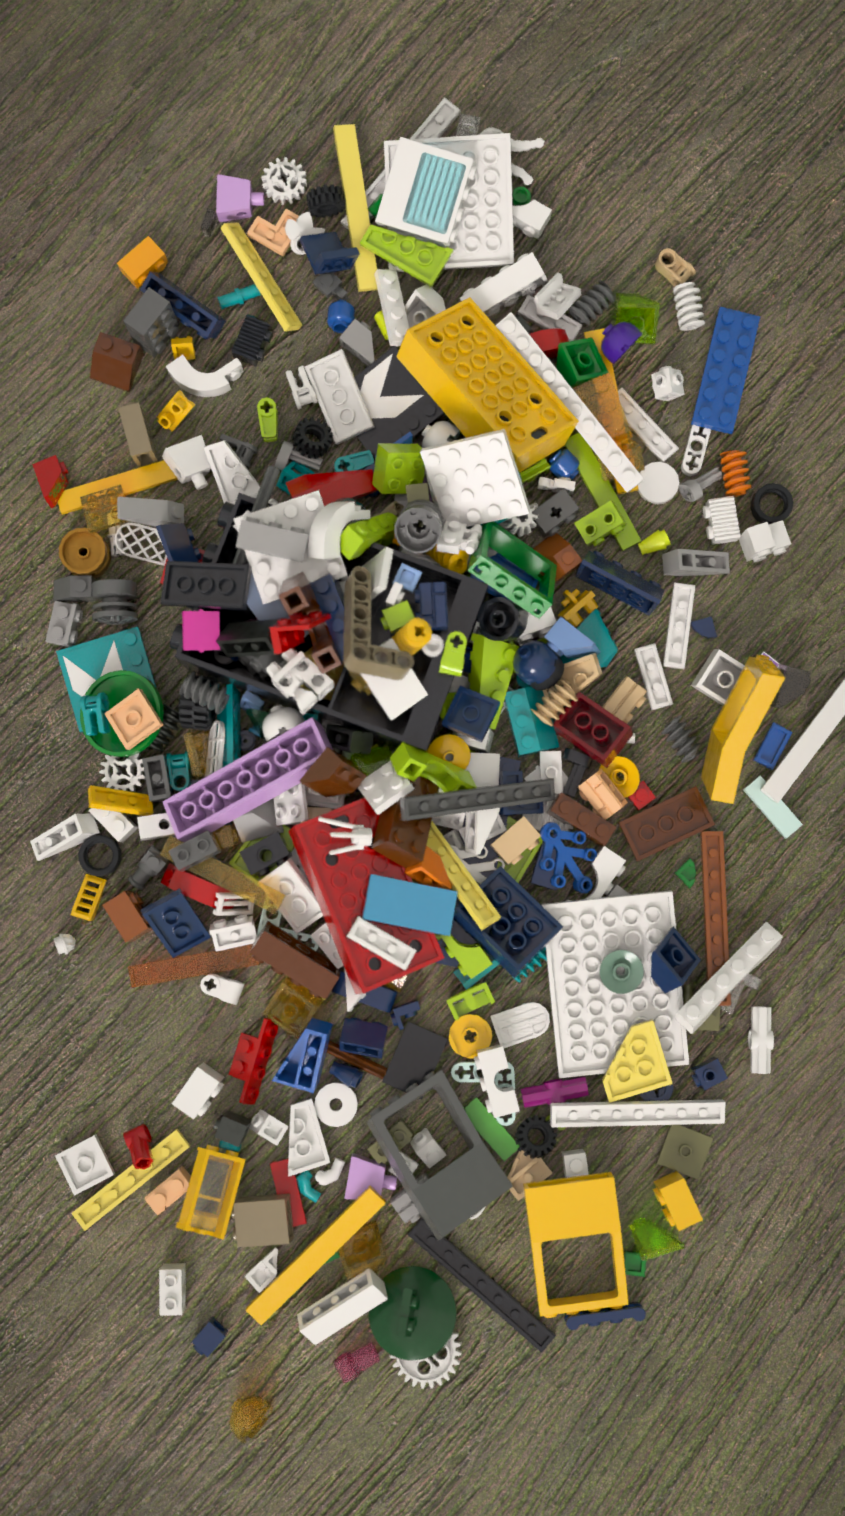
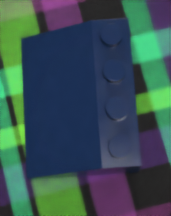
M588 551L575 577L650 616L661 602L664 593L661 585L652 580L649 582L644 580L642 575L636 571L631 570L629 572L625 570L624 566L613 560L610 562L606 560L605 556L598 551Z
M500 866L479 887L501 918L481 930L461 902L454 910L453 919L515 978L561 931L563 926Z

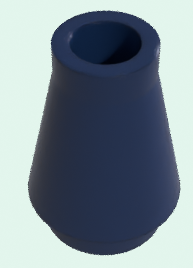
M336 1061L332 1064L329 1071L330 1074L334 1075L349 1088L353 1087L356 1089L363 1077V1072L359 1071V1068L340 1064Z

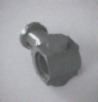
M151 845L139 861V868L133 875L128 877V881L137 889L144 890L148 879L151 876L155 877L161 871L169 857Z

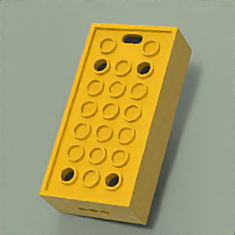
M471 297L407 329L396 357L466 438L505 429L519 473L566 444L579 422L578 419Z

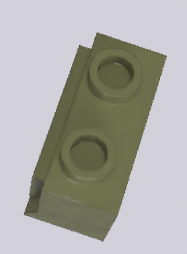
M402 1117L388 1131L399 1151L412 1141L415 1135ZM377 1141L368 1145L367 1150L378 1164H384L388 1161Z

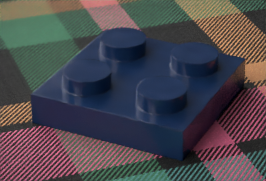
M460 685L442 721V726L483 742L499 709L500 701Z

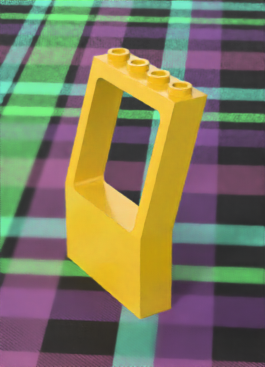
M757 654L756 657H749L711 728L701 774L711 800L734 803L745 751L785 679V676L773 661L769 660L770 657Z
M605 1172L523 1183L540 1316L553 1318L557 1314L562 1313L575 1315L579 1311L584 1310L597 1312L601 1308L620 1309L623 1305H628L621 1227L613 1174ZM610 1233L615 1289L608 1292L547 1299L541 1244L544 1241Z

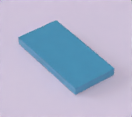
M370 874L362 919L450 936L458 892Z

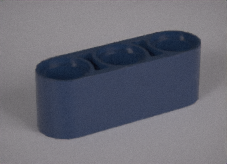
M340 971V978L332 988V992L346 997L345 972ZM380 986L366 992V996L358 1002L391 1013L398 992Z

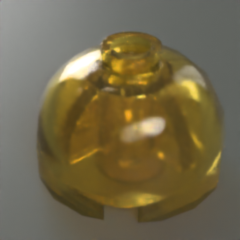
M255 1395L247 1396L242 1400L238 1398L231 1406L232 1413L229 1421L231 1432L241 1443H247L245 1438L249 1437L252 1439L262 1429L268 1420L265 1415L268 1411L272 1413L273 1406L262 1397Z

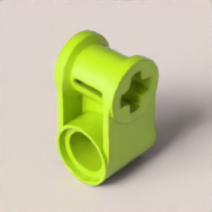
M454 631L448 635L444 653H442L439 673L461 677L467 639L463 633ZM455 637L459 638V642L462 643L457 648H454L453 643L450 642L454 641Z

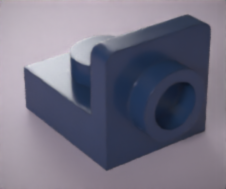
M418 999L393 1007L394 1013L390 1015L394 1027L399 1026L400 1030L404 1029L401 1016L404 1015L405 1018H409L418 1014L417 1010H420Z

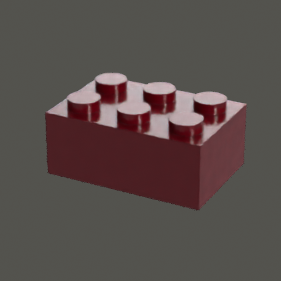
M578 692L576 695L578 701L572 700L570 702L572 707H566V713H562L559 716L560 719L554 722L553 727L558 735L608 768L633 736L632 729L628 724L581 692Z

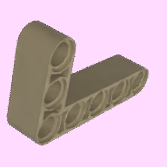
M362 566L355 567L345 582L344 665L352 672L392 680H402L414 664L413 657L405 651L371 645V574Z

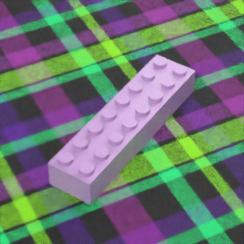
M312 717L164 800L163 805L176 838L186 842L206 831L213 832L301 783L299 780L327 746L332 749L323 726Z

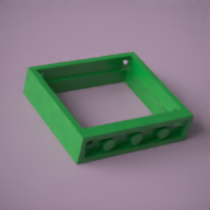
M494 521L483 523L482 537L478 540L477 550L471 554L468 571L540 619L553 604L557 565ZM488 547L540 581L539 591L487 556ZM476 565H478L477 568H479V569L481 570L480 572H478V571H476V570L474 569V568L476 567Z

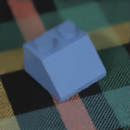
M562 617L557 620L544 636L548 641L547 645L559 657L564 655L569 659L585 657L593 653L598 655L601 652L593 641Z

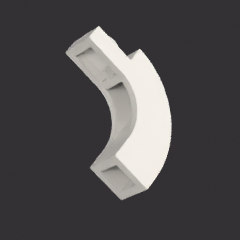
M181 355L166 366L168 373L179 387L190 394L200 397H214L227 393L231 390L229 381L237 380L242 375V372H244L242 364L237 358L213 373H202L195 370L184 355Z
M337 501L326 505L317 514L312 523L308 538V558L327 559L340 557V536L343 528L352 520L370 519V510H361V505H355V502Z

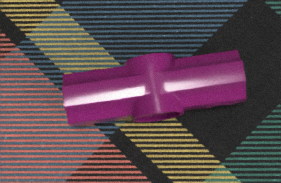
M585 1076L567 1080L554 1079L545 1081L541 1085L520 1088L524 1108L542 1104L564 1103L568 1099L589 1095Z

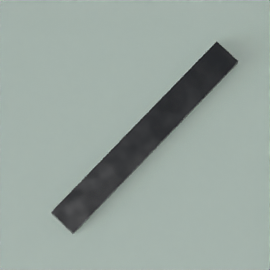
M423 1217L408 1232L409 1237L541 1353L555 1338L556 1334L445 1236L438 1241Z

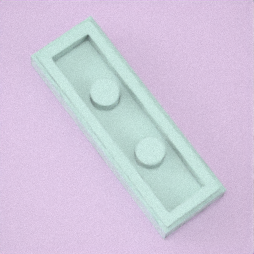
M758 776L743 791L786 839L803 824L782 800L776 803L760 791L766 781L761 776Z

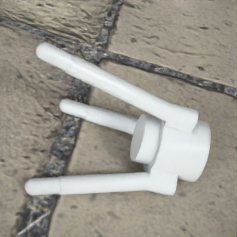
M318 818L321 822L354 829L351 833H330L332 837L351 838V842L355 843L352 846L331 850L329 852L330 855L352 850H363L364 846H371V828H364V825H355L329 818Z

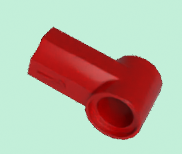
M142 1124L124 1132L123 1137L130 1150L133 1166L136 1169L143 1170L151 1167L153 1157L149 1143L152 1142V1138L147 1126Z

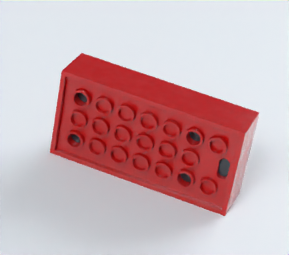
M366 798L297 824L288 831L355 994H364L444 959L435 934L366 920L416 950L406 970L399 968L346 937L358 916L362 918L370 874L413 882L411 877L405 873L406 868L372 849L380 814L377 815ZM318 818H329L350 824L364 825V828H371V846H364L363 850H352L330 855L329 852L331 850L355 845V843L351 842V838L332 837L330 833H351L354 829L321 822Z

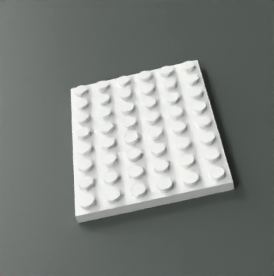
M673 891L541 904L563 926L561 931L545 947L559 1078L606 1073L631 1025L651 1019L654 1021L667 1067L688 1065L689 1055L686 1029L676 1020L677 1012L684 1006L682 986L664 993L651 977L653 950L671 927L674 926L676 929ZM615 950H628L634 953L641 960L644 968V975L640 985L632 992L626 994H618L608 990L600 978L599 970L602 960ZM624 967L617 968L618 974L624 972Z

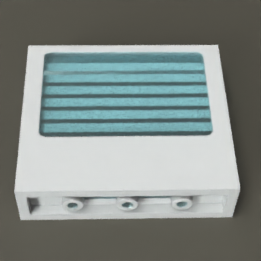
M400 137L375 220L376 224L383 228L390 226L439 241L449 248L451 242L454 243L458 230L455 227L457 221L461 222L464 209L461 208L463 201H467L470 194V188H468L470 179L473 180L476 174L477 167L474 166V159Z

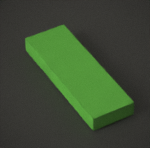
M477 1097L464 1107L475 1129L504 1162L518 1150L520 1146L519 1144L516 1145V1140L498 1123L492 1113H488L487 1108Z

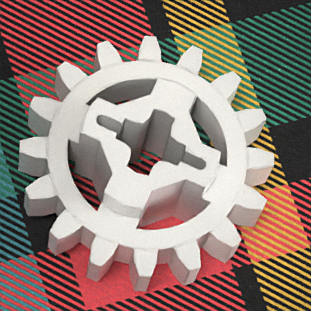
M287 157L284 158L283 162L276 158V164L269 162L270 169L264 168L265 175L262 176V183H264L262 186L263 190L266 191L267 197L273 196L275 203L280 199L282 205L285 204V200L292 204V198L294 197L299 200V193L304 194V187L307 186L306 172L302 171V165L296 166L294 159L289 163ZM282 176L284 177V180H286L287 186L283 182Z
M140 753L128 756L129 758L125 761H118L117 759L120 757L105 755L108 761L106 763L101 762L105 769L99 772L105 775L102 782H109L107 788L112 789L115 787L114 789H122L123 791L130 789L132 792H135L136 785L143 786L140 780L146 778L143 775L142 759L139 760ZM118 765L126 768L127 774H129L130 776L121 774L122 771L120 770ZM136 765H137V775L134 774V767H135ZM111 766L113 767V775H112V776L110 775V768H111ZM123 780L131 782L126 785H119Z

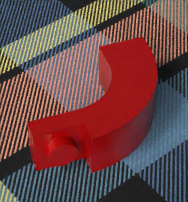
M545 329L529 334L543 353L550 358H557L558 345L560 343L569 342L565 329Z
M170 863L160 882L174 891L180 888L185 896L215 909L217 906L214 903L218 901L216 893L233 892L188 871H178L177 867ZM224 899V901L237 900V899ZM223 906V909L233 908V906Z

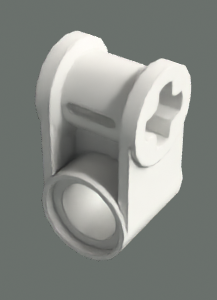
M211 973L201 980L200 986L204 993L227 1003L237 1005L244 983ZM212 978L217 986L209 989L206 981Z

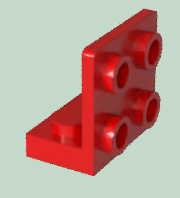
M313 611L308 613V615H302V612H295L289 615V618L277 620V624L269 627L274 654H282L305 642L304 630L311 629L330 619V613L322 614V611Z

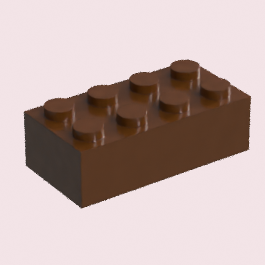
M419 776L415 781L409 780L414 790L404 797L438 793L439 786L431 780ZM398 800L380 813L372 849L404 868L422 862L433 817L404 821L401 819L400 800Z
M269 921L266 922L255 939L250 951L255 960L271 965V969L280 975H287L295 985L300 987L303 985L308 988L309 993L316 998L322 997L326 999L340 978L341 967L337 969L330 959Z

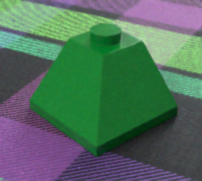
M592 337L563 342L558 345L556 369L574 391L581 390L609 375Z

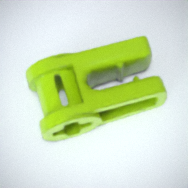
M262 398L257 404L261 436L264 442H274L278 440V410L271 398ZM266 407H270L269 413H265Z

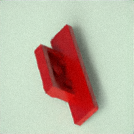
M264 1018L259 1037L241 1032L229 1071L230 1076L245 1081L239 1103L248 1105L256 1103L262 1079L266 1073L265 1069L268 1059L272 1053L273 1042L278 1033L280 1021L277 1019Z

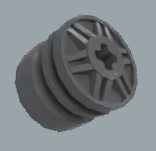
M427 500L409 502L401 510L395 524V537L398 543L405 550L412 553L430 551L438 543L444 527V517L441 510L434 503ZM419 520L423 521L422 528L418 527Z
M105 579L92 583V598L102 601L92 605V610L97 611L92 614L93 621L120 625L138 620V614L133 612L138 609V606L128 602L138 598L136 582L123 579Z

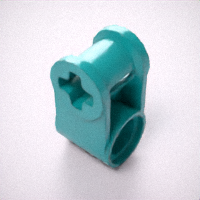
M189 751L175 755L167 753L170 784L174 790L180 792L191 786ZM181 777L186 778L185 786L178 788L176 785L177 780Z

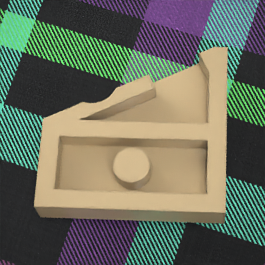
M523 1150L518 1152L507 1177L513 1185L509 1190L518 1201L524 1197L523 1183L544 1181L553 1173L542 1158L537 1159L535 1157L533 1159L530 1158V1155L525 1156L523 1155Z

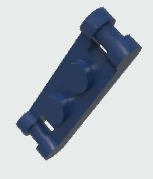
M630 1302L628 1305H623L620 1309L606 1307L601 1308L597 1312L584 1310L579 1311L575 1315H567L565 1313L564 1319L570 1330H576L582 1324L598 1326L601 1322L620 1323L623 1322V1319L627 1318L642 1321L645 1319L646 1313L639 1302Z

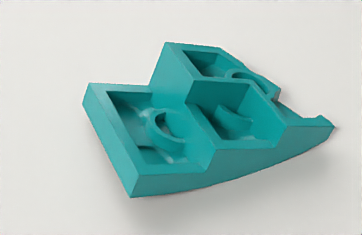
M595 609L580 624L577 630L595 643L601 651L597 655L600 667H607L617 653L618 648L614 640L611 639V633L608 627L605 626L600 616V611ZM562 655L560 658L565 664L582 657L568 659Z

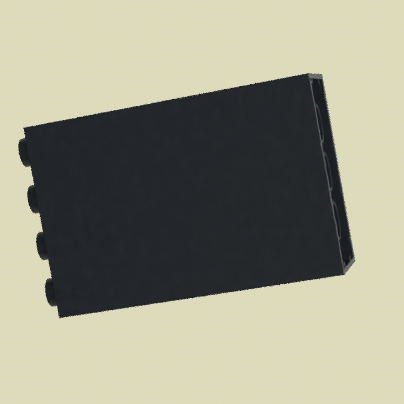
M239 493L235 504L224 503L217 523L218 527L224 528L219 545L213 542L208 544L203 555V563L233 564L238 550L236 548L238 531L233 527L235 525L233 519L242 516L247 510L251 512L256 498ZM373 543L359 557L348 560L340 552L347 575L349 576L355 567L366 564L386 546ZM393 549L387 587L371 600V645L380 646L393 636L389 629L384 630L380 618L383 617L382 610L390 608L386 606V599L392 589L393 580L401 564L404 563L422 572L415 590H419L420 583L446 582L448 630L432 631V634H437L443 639L445 648L448 635L454 631H459L465 635L467 647L478 621V611L485 602L488 584ZM403 589L402 592L405 593L402 602L408 601L414 618H416V612H420V603L415 604V590L413 593H410ZM248 605L246 610L187 607L192 609V611H198L199 609H203V611H219L220 631H223L228 623L259 621ZM177 624L170 640V648L177 650L175 658L187 670L195 671L203 676L215 677L216 681L224 684H233L240 690H248L259 697L294 708L300 712L297 701L292 696L286 698L273 685L270 676L262 680L258 672L251 675L246 666L240 661H232L228 665H223L215 659L214 650H204L202 653L199 650H183L182 624ZM310 634L304 638L305 642L296 646L298 653L299 651L305 653L313 647ZM455 637L454 641H450L453 643L454 648L462 645L457 637ZM421 648L412 655L414 664L411 669L428 695L393 720H390L360 673L349 671L344 665L331 702L323 699L318 700L306 713L318 714L321 720L334 725L349 726L372 732L374 735L373 739L396 748L402 742H405L427 752L441 720L439 715L455 676L439 673L442 653L437 657H429ZM224 652L219 653V655L226 656Z

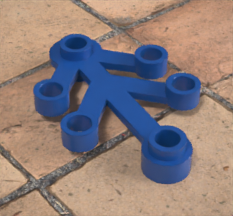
M554 822L544 824L540 830L541 838L545 842L540 867L543 870L551 871L555 866L554 875L551 878L552 886L557 888L565 886L566 879L563 876L565 864L574 877V890L579 893H588L592 889V881L589 877L582 874L571 856L580 857L586 861H594L597 857L596 850L592 848L578 849L565 847L561 839L572 840L576 844H583L586 841V834L582 831H562L560 826ZM551 830H553V836H552V837L550 836ZM578 834L581 836L579 841L577 840ZM553 846L557 850L556 863L551 858ZM589 851H591V857H590V858H588V852H589ZM548 860L549 866L546 868L545 863ZM560 878V883L557 885L556 880Z

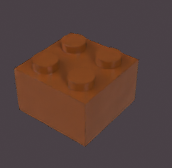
M124 891L102 905L125 943L133 942L152 930L141 912L144 902L137 892L134 894L133 891Z

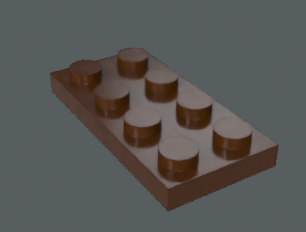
M697 786L618 823L636 862L715 825Z

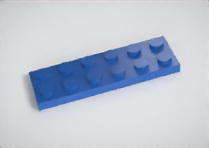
M719 307L691 425L727 434L733 433L760 316Z

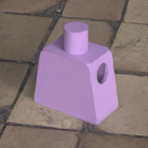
M217 175L216 214L219 222L252 217V205L264 206V192H253L250 180Z
M352 1153L345 1199H357L369 1186L379 1195H381L382 1188L395 1190L397 1177L384 1175L386 1164H378L375 1160Z

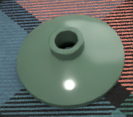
M615 950L602 960L599 973L602 983L608 990L618 994H626L632 992L640 985L644 975V968L641 960L634 953L628 950ZM618 967H624L622 974L617 973Z

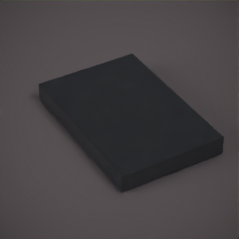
M408 1021L382 1082L407 1093L406 1089L412 1084L417 1083L420 1085L424 1082L423 1078L427 1074L435 1071L448 1038Z

